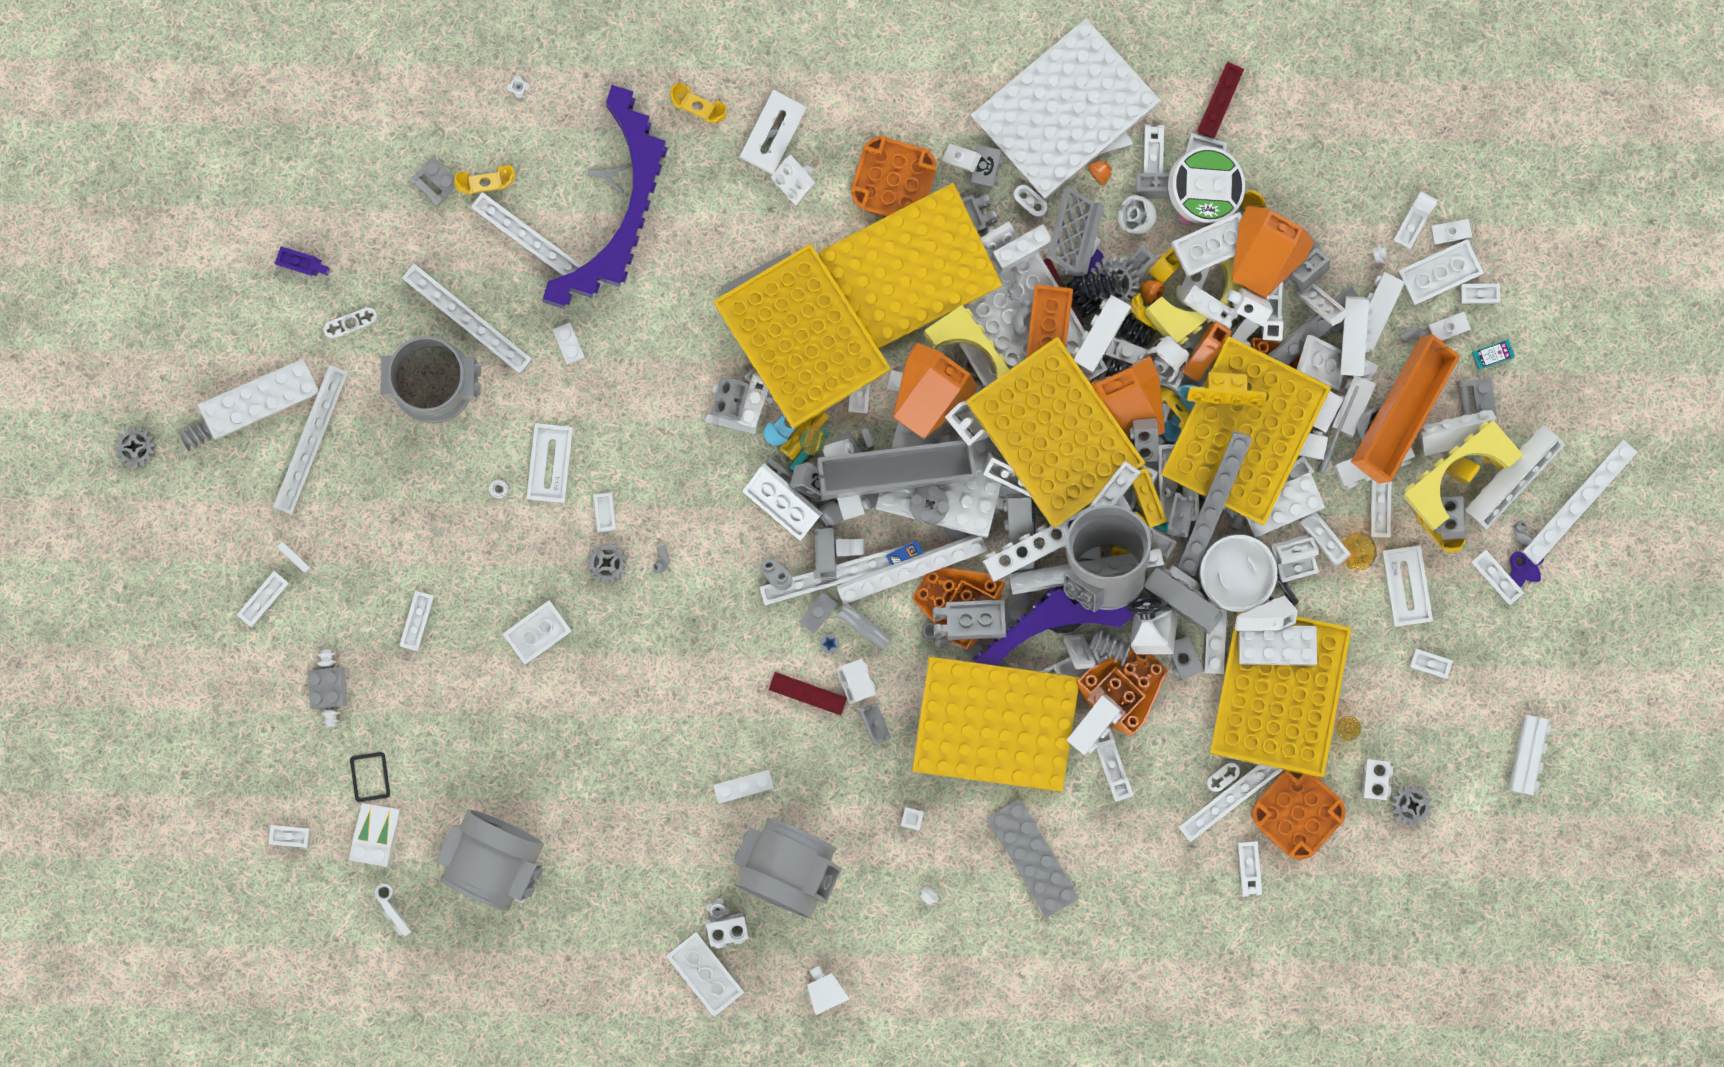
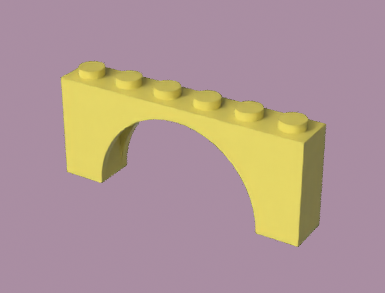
M1234 257L1220 263L1224 274V290L1219 301L1228 307L1232 306L1230 301L1226 300L1229 290L1232 289L1238 292L1240 287H1243L1232 281ZM1163 297L1159 298L1144 311L1145 315L1163 337H1172L1179 346H1182L1189 340L1188 335L1191 333L1195 335L1202 330L1203 327L1201 325L1206 321L1208 324L1212 322L1199 312H1189L1174 307Z
M963 305L924 330V336L934 350L951 343L969 344L987 355L993 364L996 379L1009 371L1005 365L1007 361L1003 355H998L993 341L990 338L987 340L983 334L985 331L982 326L974 322L972 312L968 308L965 309Z
M1494 420L1490 423L1485 421L1478 427L1480 431L1475 436L1471 433L1463 440L1465 442L1460 448L1456 446L1448 452L1451 456L1446 460L1441 458L1434 464L1436 468L1432 472L1427 470L1419 477L1421 479L1420 482L1416 485L1412 482L1404 489L1406 493L1403 497L1432 531L1449 518L1442 505L1440 483L1444 472L1450 464L1462 457L1478 455L1495 460L1507 470L1523 456Z

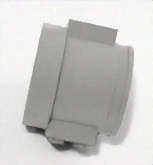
M430 336L416 337L403 343L393 356H381L380 394L385 399H395L405 413L418 421L432 424L446 422L458 416L467 407L470 400L477 401V396L481 395V384L478 382V377H481V365H479L474 357H465L458 348L439 338ZM426 347L446 349L456 356L460 365V382L453 396L442 405L434 408H416L405 403L398 389V374L406 358L413 352Z
M1116 505L1096 506L1081 513L1072 522L1066 538V556L1070 567L1064 573L1065 594L1069 598L1079 601L1085 609H1090L1093 612H1096L1098 609H1118L1133 602L1144 587L1146 567L1150 559L1152 528L1147 526L1131 510ZM1109 545L1117 546L1130 552L1137 559L1139 565L1124 575L1102 577L1087 572L1077 564V561L1088 550L1098 546Z
M468 809L461 825H453L436 860L446 866V870L440 880L470 898L489 906L509 911L514 899L522 901L532 896L535 890L534 882L536 879L539 880L543 873L541 868L543 863L538 862L537 859L544 843L533 835L485 813Z
M767 818V823L762 832L749 827V830L743 836L741 848L735 854L734 863L740 866L741 869L734 885L776 906L803 917L811 918L818 901L827 904L842 870L841 867L831 862L837 848L811 834L771 818Z

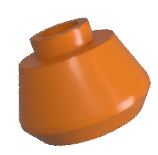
M1100 160L1090 163L1088 171L1100 185L1107 184L1112 175L1110 171L1113 170L1108 162Z
M1155 280L1145 281L1140 287L1141 296L1148 305H1152L1161 298L1165 290L1163 283Z

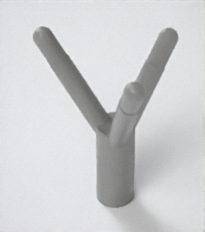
M626 164L607 171L589 169L588 176L604 178L618 191L623 193L624 190L609 177H618L619 173L614 172L624 170L632 165Z

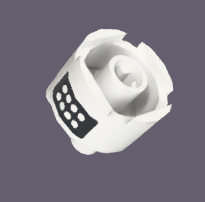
M1165 336V338L1158 339L1143 356V358L1151 355L1159 372V380L1164 379L1170 382L1186 366L1189 353L1182 349L1172 337Z

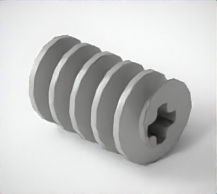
M201 417V424L196 420L194 421V428L188 424V431L180 428L181 440L188 451H191L190 445L197 448V441L200 444H204V438L208 441L211 440V433L203 417Z
M1100 628L1093 635L1087 649L1093 645L1094 653L1101 649L1100 656L1107 652L1108 660L1115 656L1114 663L1121 659V666H1123L1130 652V643L1127 642L1123 646V639L1116 642L1115 635L1109 639L1110 633L1106 632L1102 635L1103 630Z

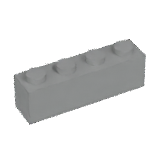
M1023 493L1007 494V500H1003L1004 512L1008 513V519H1004L1005 531L1008 530L1009 537L1005 538V544L1007 545L1012 542L1015 545L1020 542V537L1028 533L1030 536H1033L1031 497ZM1018 547L1016 553L1020 558H1024L1027 550L1024 547ZM1006 556V563H1007V566H1008L1009 563H1010V560H1009V558ZM1034 561L1012 573L1034 570Z

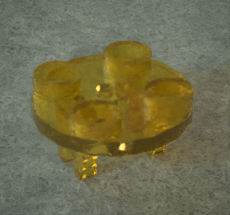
M1355 532L1342 541V544L1351 553V556L1345 560L1350 569L1365 570L1375 562L1377 555L1376 545L1368 534Z

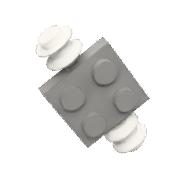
M332 649L320 650V654H316L321 657V661L317 664L323 667V669L308 671L310 709L326 708V711L321 713L322 716H325V721L321 722V724H325V727H336L337 723L341 722L336 717L340 712L332 710L334 707L347 706L345 667H329L336 663V661L332 660V656L336 654L332 653Z

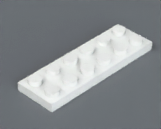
M301 359L198 404V408L213 439L216 440L318 395L319 390L304 359Z

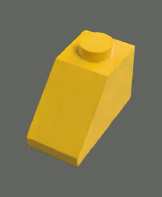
M1173 247L1148 271L1156 281L1166 282L1180 268L1181 263Z
M1462 457L1450 464L1445 473L1464 486L1472 480L1481 466Z

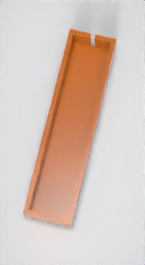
M1433 334L1419 338L1351 460L1353 465L1378 484L1392 481L1460 358V355L1450 347H1444L1445 343Z

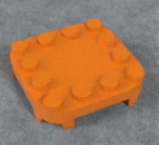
M879 135V137L872 138L863 147L851 188L853 203L866 212L887 217L928 196L936 174L937 163L930 150L924 147H916L887 138V136Z
M1285 770L1256 801L1252 808L1251 817L1256 827L1286 855L1293 859L1302 860L1313 856L1334 831L1342 825L1345 820L1346 810L1342 799L1317 777Z

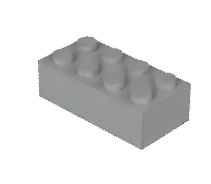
M1156 567L1144 584L1145 591L1151 596L1164 599L1166 606L1210 635L1222 617L1220 606L1212 600L1209 602L1204 600V595L1196 589L1191 591L1188 584L1178 578L1176 581L1173 579L1172 573L1165 568L1160 570Z

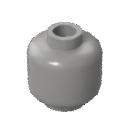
M827 500L818 508L823 514L817 521L823 527L833 528L843 519L838 500Z

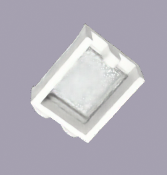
M965 401L957 404L945 416L968 446L989 438V435Z

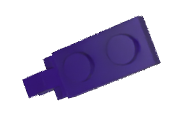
M280 246L275 262L276 266L316 277L318 273L328 275L330 268L322 265V260L317 257Z

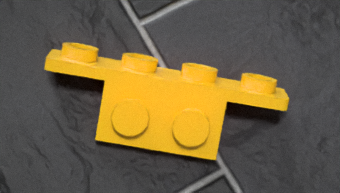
M1208 372V388L1189 387L1187 394L1188 401L1213 402L1215 404L1229 403L1233 405L1263 406L1266 399V392L1247 391L1246 374Z

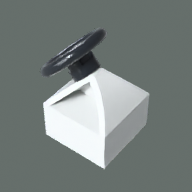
M1141 597L1127 605L1128 611L1134 614L1130 646L1136 654H1174L1177 617L1172 610H1162L1165 608L1166 602L1160 597Z

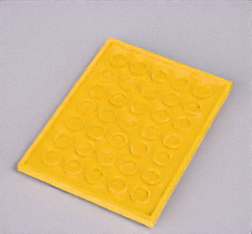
M951 183L819 251L824 265L878 349L948 315L961 305L965 306L1003 287L1002 281L955 183Z
M811 243L713 301L714 306L792 429L797 428L891 371L887 361Z
M1058 336L965 401L1053 529L1094 501L1124 461L1136 469L1145 464L1138 451Z
M1227 336L1210 372L1246 374L1247 391L1266 392L1264 405L1252 406L1195 402L1160 475L1206 497L1233 431L1252 437V441L1224 507L1265 526L1332 387ZM1207 379L1202 388H1208Z
M1236 612V618L1243 612ZM1297 616L1296 623L1291 626H1316V666L1239 664V631L1235 630V618L1209 754L1324 778L1352 628Z
M929 656L911 771L1063 792L1070 743L1066 740L1072 733L1079 688L1076 682L1080 677Z

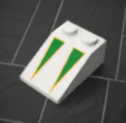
M362 803L352 841L350 861L390 867L400 809Z

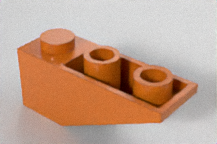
M1217 321L1209 323L1181 372L1198 382L1219 354L1227 336L1230 337L1232 331Z

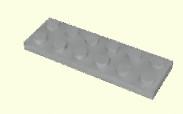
M1020 798L987 817L1046 918L1079 899Z

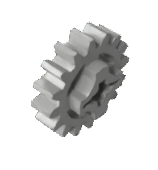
M131 426V431L125 428L124 435L118 433L120 440L114 441L118 444V447H115L114 450L119 451L116 458H122L121 463L125 464L127 462V466L130 468L133 464L136 468H139V463L146 466V460L152 461L150 455L156 454L152 448L157 445L151 443L155 438L153 436L148 437L150 432L148 430L143 432L142 427H139L137 431L134 426ZM138 435L144 437L146 442H141ZM134 443L139 445L136 451L129 449L134 446ZM147 450L145 455L141 457V454ZM124 452H129L132 459L127 458Z
M608 542L605 547L603 543H600L601 548L598 549L594 546L595 552L588 553L592 558L586 560V562L591 563L587 570H593L590 576L594 577L597 575V582L603 579L604 584L607 583V580H610L613 584L614 578L621 580L620 573L626 574L623 567H628V564L624 563L628 558L627 556H622L624 553L623 549L618 551L617 544L611 547V542ZM608 550L613 551L615 553H612L611 555H605L603 551ZM598 556L599 565L595 568V559ZM604 559H607V560L612 559V561L610 562L611 567H609V568H608L607 566L603 567V565H604V561H603V560H604ZM620 559V566L617 571V569L615 568L616 561ZM603 571H608L612 575L604 576L600 573H602Z
M1411 785L1410 789L1407 786H1403V792L1398 789L1397 793L1399 795L1392 796L1396 801L1395 803H1390V806L1395 807V810L1391 811V813H1397L1395 819H1402V825L1408 822L1409 827H1412L1415 822L1417 826H1420V820L1426 822L1425 816L1432 815L1428 811V809L1433 808L1432 805H1429L1432 798L1426 797L1429 793L1428 791L1421 792V786L1417 790H1415V785ZM1412 793L1418 794L1422 799L1414 798ZM1404 796L1405 801L1403 805L1399 806L1400 800ZM1410 800L1412 803H1416L1414 811L1412 809H1408V805H1410ZM1421 806H1424V810H1423L1422 814L1420 815V813H1419L1420 808H1421ZM1402 813H1409L1412 819L1405 817Z

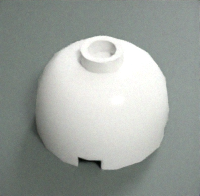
M1138 195L1129 196L1123 201L1122 211L1119 210L1118 222L1121 228L1133 234H1142L1149 231L1157 218L1153 203L1147 198Z

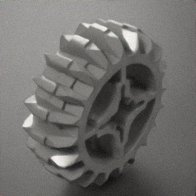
M1109 256V262L1102 258L1103 265L1096 262V268H1091L1094 279H1096L1097 273L1104 275L1108 268L1120 269L1116 274L1120 280L1121 295L1114 297L1125 303L1126 300L1130 302L1132 300L1131 295L1136 296L1137 294L1134 289H1139V284L1134 282L1140 280L1139 277L1134 276L1138 271H1131L1133 264L1131 263L1126 266L1127 259H1124L1123 263L1119 262L1120 256H1117L1116 261H1113V257ZM1108 270L1107 273L1111 276L1112 272ZM1125 275H1127L1129 279V288L1127 289V291L1124 289V285L1121 283V280ZM1101 292L1100 297H1095L1094 299L1102 298L1100 302L1102 304L1104 299H1109L1111 295L1103 296Z

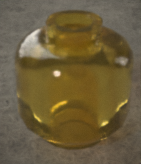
M809 426L808 429L803 430L799 445L805 449L804 453L815 456L816 452L820 453L824 450L827 436L823 433V429Z
M1345 716L1337 721L1335 731L1340 739L1351 741L1360 735L1361 724L1357 718Z

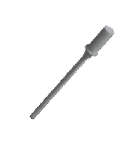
M1359 386L1355 387L1332 443L1325 452L1324 460L1320 463L1317 472L1325 474L1328 464L1333 457L1334 445L1359 390Z

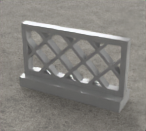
M1065 187L1047 258L1069 270L1068 274L1072 277L1087 275L1104 205L1093 203L1070 187ZM1069 195L1072 196L1074 204L1071 206L1068 200ZM1082 203L1085 204L1084 213L1080 205ZM1076 207L1078 213L1077 218H1074L1072 212V208ZM1065 212H1067L1070 220L1067 223L1064 218ZM1080 220L1081 222L1079 230L1076 224V221ZM1069 225L1072 226L1074 232L1071 236L1067 227ZM1061 229L1063 230L1065 239L1061 240L1060 237ZM1074 237L1076 238L1075 248L1072 242V238ZM1067 242L1069 248V252L1067 253L1065 252L1063 243ZM1057 246L1061 254L1060 257L1054 255ZM1070 254L1072 257L1071 264H1069L1067 256H1069Z

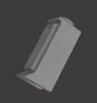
M820 527L815 529L816 569L813 571L815 579L837 578L834 528Z

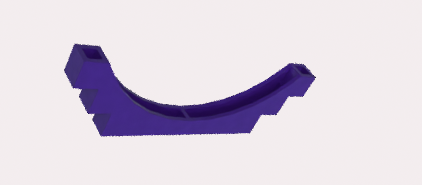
M611 85L606 101V107L620 126L630 151L633 167V188L628 210L620 228L608 245L591 261L571 273L548 281L542 299L543 303L565 309L566 304L570 305L573 294H570V291L593 298L594 293L598 294L601 283H598V280L618 287L621 286L622 282H626L628 272L625 270L627 264L631 265L634 257L631 251L633 246L637 247L640 236H637L639 229H643L645 218L642 217L644 211L648 212L651 204L648 198L650 193L654 194L657 185L654 182L655 176L660 175L663 166L660 164L661 158L666 157L668 147H665V140L645 134H649L652 123L649 122L650 116L629 110V108L633 109L636 98L633 97L634 91Z
M1053 588L1046 594L1048 598L1043 603L1039 600L1031 607L1033 611L1028 616L1024 613L1016 620L1018 624L1014 628L1009 626L1006 629V637H1002L999 641L995 638L987 645L989 649L985 653L980 651L974 656V663L997 666L1012 649L1029 637L1050 628L1076 623H1096L1121 628L1134 614L1128 611L1127 606L1113 610L1098 609L1096 612H1093L1090 609H1085L1079 601L1074 605L1060 588L1058 590Z

